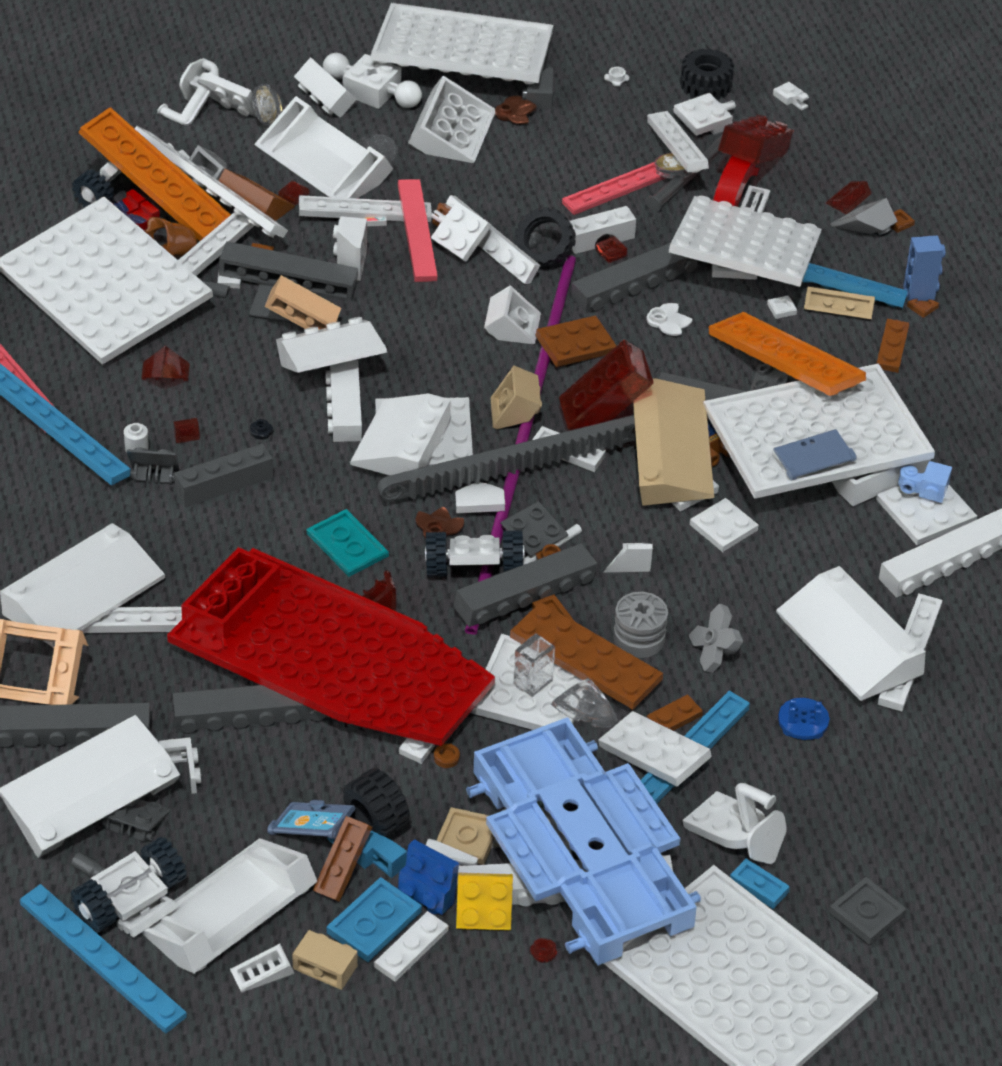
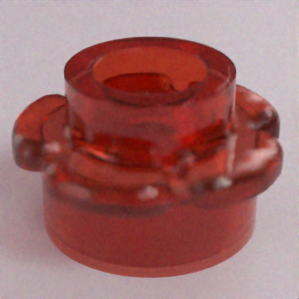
M539 938L534 941V945H531L530 953L538 962H549L557 954L556 944L550 939Z

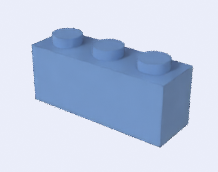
M938 235L911 238L903 289L908 291L906 295L908 301L918 299V301L935 300L936 292L939 291L938 278L942 274L941 261L945 257V246L940 243Z

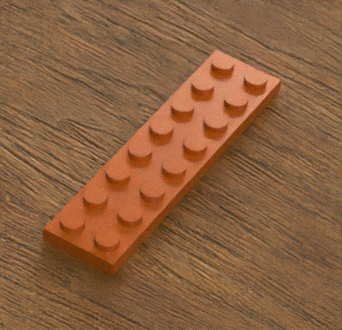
M111 107L80 127L79 134L176 221L192 229L199 241L204 239L231 216L228 211Z
M745 312L709 326V335L808 384L810 387L824 392L826 395H836L840 391L855 387L856 384L866 381L865 371Z

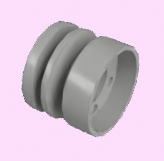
M632 592L623 596L617 602L613 631L615 645L637 658L650 657L657 654L664 647L666 640L668 609L664 601L660 597L647 592Z

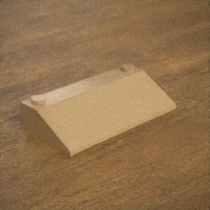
M656 378L632 381L642 506L715 498L707 412L703 405V401H705L704 389Z

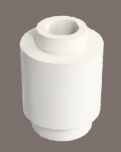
M133 423L125 427L124 444L126 452L127 449L134 450V448L138 447L149 449L148 430L145 425Z

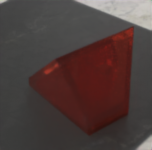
M164 346L143 362L141 380H146V378H155V380L171 378L174 381V378L188 381L190 363L167 346Z
M386 570L383 573L384 578L382 580H375L374 587L369 591L363 590V597L396 611V588L390 571Z

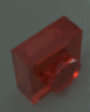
M292 180L278 192L281 198L297 205L299 203V196L309 195V188Z
M615 236L596 244V251L608 263L627 255V248Z
M197 418L173 421L176 444L200 440Z

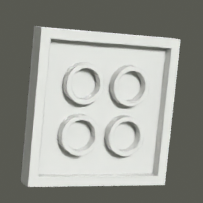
M899 485L878 493L876 500L916 545L977 520V515L950 485L947 488L942 503L919 497V494L915 492L911 494L904 493Z

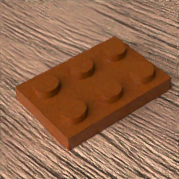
M596 315L538 328L535 333L536 338L556 367L605 356L617 350V345Z

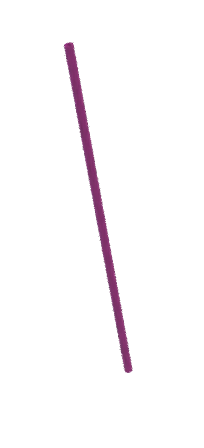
M568 255L564 262L547 326L560 323L576 263V258L572 255ZM542 346L534 374L538 375L541 388L540 394L550 357ZM535 414L529 422L520 424L515 444L529 440ZM519 469L516 470V474L507 472L503 487L505 511H497L491 535L494 538H499V547L503 531L505 530L500 523L508 518L520 473ZM482 564L478 582L492 577L495 564ZM466 624L465 633L476 635L479 624L471 627Z

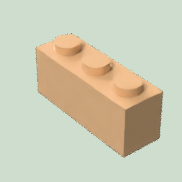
M282 275L271 289L265 305L266 308L304 329L318 327V330L327 328L326 324L336 322L341 310L337 305Z

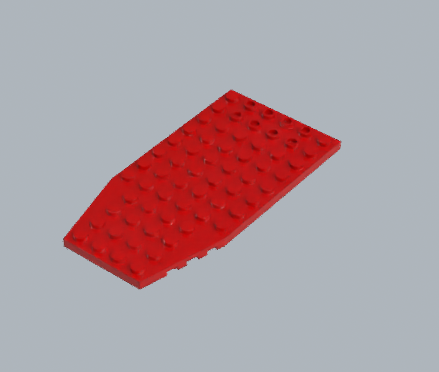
M238 547L181 605L182 620L167 634V642L333 719L439 746L446 742L495 684V676L474 660L464 658L462 652L456 647L451 648L446 645L441 636L431 634L423 623L255 548L248 552Z

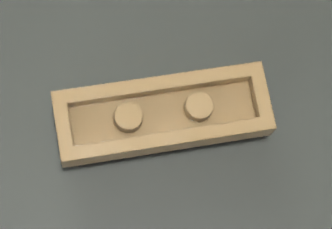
M807 287L804 309L871 320L875 297Z

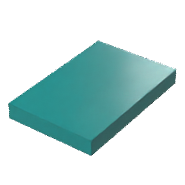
M347 509L306 529L307 535L348 577L389 557V551Z

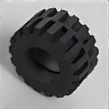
M708 48L698 49V51L694 50L691 51V54H686L682 60L681 89H684L686 94L690 93L692 98L708 93L716 100H719L720 96L726 97L727 93L731 92L733 84L734 63L731 57H727V54L721 53L719 50Z
M371 768L344 786L343 798L345 805L355 806V810L350 817L372 827L371 831L388 838L409 823L410 812L407 801L395 781L384 771L378 768Z

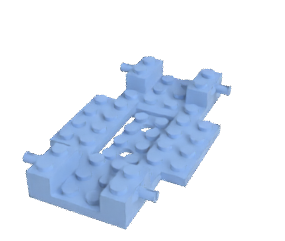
M567 717L475 751L473 772L480 783L467 787L466 791L470 798L485 793L490 797L497 809L506 808V810L486 817L488 828L535 901L560 892L573 911L572 926L579 938L565 943L568 953L570 954L584 948L591 954L596 964L601 965L622 956L623 942L663 926L670 936L694 927L697 909L695 903L700 902L701 897L698 891L690 894L686 892L661 855V852L679 846L680 837L632 767L627 763L605 772L592 753L598 750L596 742L592 740L585 743ZM537 801L543 802L544 809L551 814L557 824V829L564 834L569 842L570 849L575 851L582 862V867L588 872H584L583 869L579 868L537 804ZM570 802L576 804L578 809L571 812L565 810L563 806ZM592 841L601 842L604 847L600 850H593L588 844Z

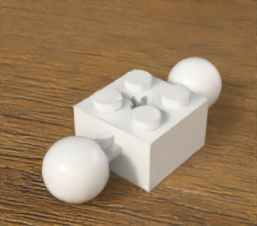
M341 53L329 54L323 62V69L336 80L343 78V87L356 97L358 101L379 109L392 95H395L397 103L405 108H412L421 100L422 92L418 84L413 81L401 82V68L391 63H378L371 60L370 55L365 54L353 66H350L346 56Z

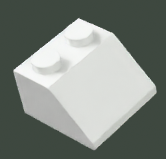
M340 216L339 224L334 225L333 238H336L337 242L334 243L333 255L337 256V264L358 268L357 281H361L367 254V219Z
M510 285L490 298L484 328L497 340L535 344V333L539 326L541 313Z

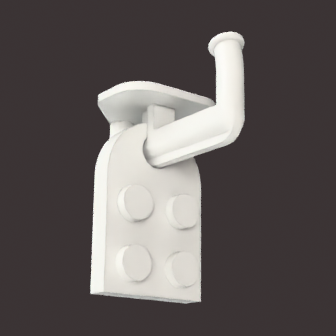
M204 58L190 63L180 79L179 87L185 99L189 101L182 114L171 110L167 104H162L157 111L159 115L162 114L172 121L187 126L193 123L208 97H211L225 108L230 109L232 107L237 109L244 116H257L254 110L251 90L219 77L217 65Z
M739 783L735 787L737 800L716 791L682 820L684 827L689 831L727 848H748L751 859L769 864L775 862L787 830L785 816L782 812L775 810L765 817L763 812L755 807L754 801L763 804L765 809L771 808L776 801V796L769 795L746 783Z

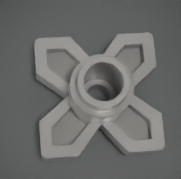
M718 604L710 612L708 628L697 626L689 634L692 645L697 648H703L700 663L703 670L713 673L721 665L723 654H735L743 643L739 631L729 628L732 615L728 606Z

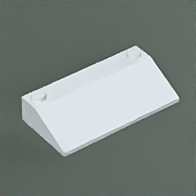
M297 96L294 97L254 144L328 197L357 199L379 186L393 170L385 156L370 146L365 149L318 117L312 107Z
M112 523L0 591L2 615L14 622L83 630L164 579L165 574L128 532ZM44 641L53 648L55 647V642Z
M840 566L817 575L776 610L782 620L860 701L924 674L926 651Z
M134 715L0 788V795L34 853L39 858L60 847L66 838L150 792L154 795L174 784L179 778L180 773L165 749L140 719Z
M259 838L175 899L177 909L141 933L178 967L195 973L204 969L210 961L296 897L306 893L318 881L307 855Z

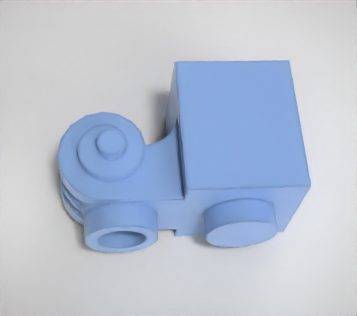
M929 461L925 472L918 473L916 467L906 465L900 470L898 484L904 493L911 494L915 492L919 494V497L942 503L949 486L952 467Z

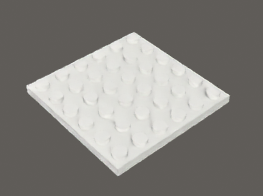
M694 196L670 244L669 253L800 287L822 229L810 223H797L791 218L782 219L774 217L773 214L768 212H755L749 207H735L726 201L716 202L706 196Z

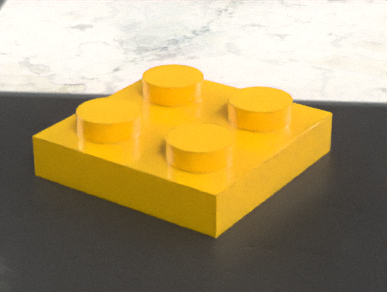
M458 872L456 928L511 930L513 874Z

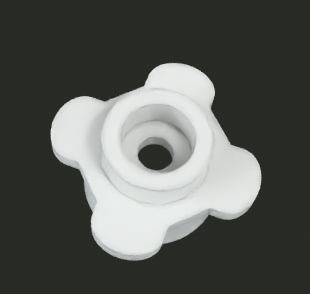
M612 67L609 70V74H605L604 79L613 83L614 86H620L621 83L629 81V76L625 75L626 71L623 68Z

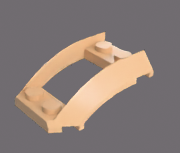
M0 619V671L7 635L55 642L47 691L0 684V698L47 705L73 704L79 698V696L74 695L82 646H88L83 631Z

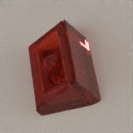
M850 181L827 200L826 204L844 214H848L871 195L867 181Z

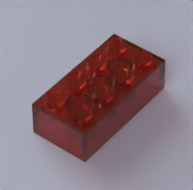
M763 115L741 119V121L725 125L718 151L758 165L785 155L794 130L787 128L788 125L785 123L770 122L768 117Z
M624 339L559 396L568 430L571 431L611 421L654 384L643 350Z

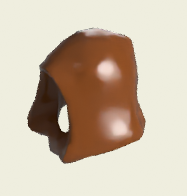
M158 217L149 218L148 228L145 232L154 239L153 235L157 230L166 228L167 243L161 246L174 258H181L197 245L195 233L189 227Z

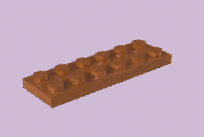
M542 602L510 630V638L632 710L663 680V673Z

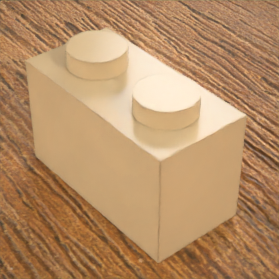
M308 930L293 952L294 970L340 990L343 989L358 966L357 950L347 944L331 940L324 934H317Z

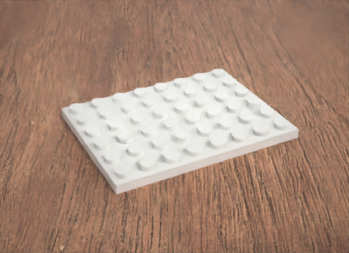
M391 3L371 52V60L381 64L396 63L403 67L409 65L418 66L420 69L425 70L432 68L439 69L441 72L454 71L460 72L463 75L476 74L484 78L498 77L505 81L520 80L527 84L539 83L553 33V25Z
M105 197L100 198L0 257V272L102 365L213 297L212 290Z
M879 364L859 367V369L866 372V381L832 396L826 395L824 392L810 387L799 380L703 401L709 420L754 499L934 459L935 451ZM837 429L847 446L852 448L856 454V461L841 463L790 480L786 474L787 470L775 454L773 448Z
M715 865L685 888L688 894L698 891L701 897V901L695 903L697 909L694 927L670 936L663 926L623 942L622 956L603 963L729 1066H802L869 1007L878 996L876 990Z

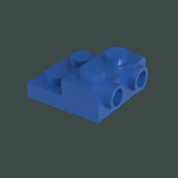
M414 839L408 845L406 866L399 872L398 889L413 900L426 906L428 912L442 915L455 901L459 862Z

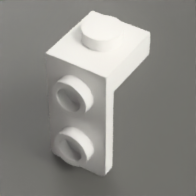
M191 738L159 741L173 763L187 761L191 793H197L196 784L201 783L200 768H194V763H198L197 747L192 748Z

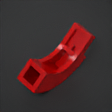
M735 153L723 170L713 201H726L731 203L732 206L738 207L748 179L751 176L758 175L760 168L755 167L757 159Z

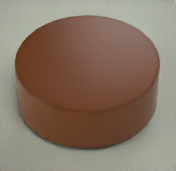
M443 744L434 750V761L438 766L452 768L459 763L460 751L456 746Z

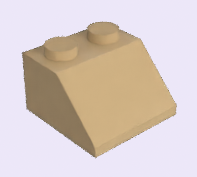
M517 366L511 368L491 396L493 428L500 429L529 422L533 415L540 411L542 401L540 400L541 388L538 375Z

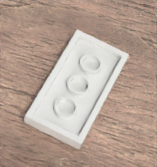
M634 711L598 740L599 746L604 750L675 786L680 785L711 758L709 748Z

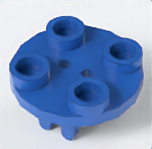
M808 698L790 699L781 706L778 714L779 725L786 736L802 740L821 738L827 730L830 720L828 711L821 702Z

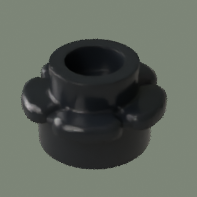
M259 419L250 425V433L254 438L263 440L271 435L273 426L268 421Z

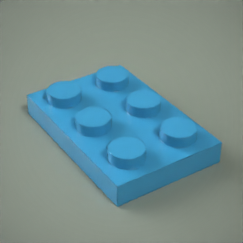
M380 877L327 926V934L341 944L351 946L358 951L359 957L369 962L422 912V905Z

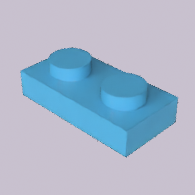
M745 859L730 874L731 879L772 909L789 893V885L748 859Z

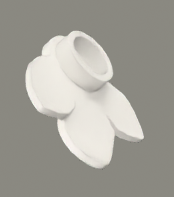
M667 303L651 309L647 315V322L649 325L659 328L667 335L679 336L682 334L681 329L688 327L692 323V318L678 313L677 303Z

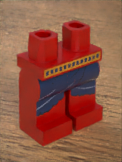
M134 189L126 193V198L117 203H112L144 232L148 228L147 224L150 217L160 218L159 209L149 201H145V198Z

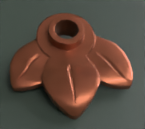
M511 96L495 108V115L502 121L510 120L515 124L529 123L527 114L536 110L537 106L529 100H522L521 96Z
M445 507L439 508L431 515L419 511L415 519L417 526L423 530L425 538L426 532H446L447 537V535L460 532L464 526V518L451 519Z

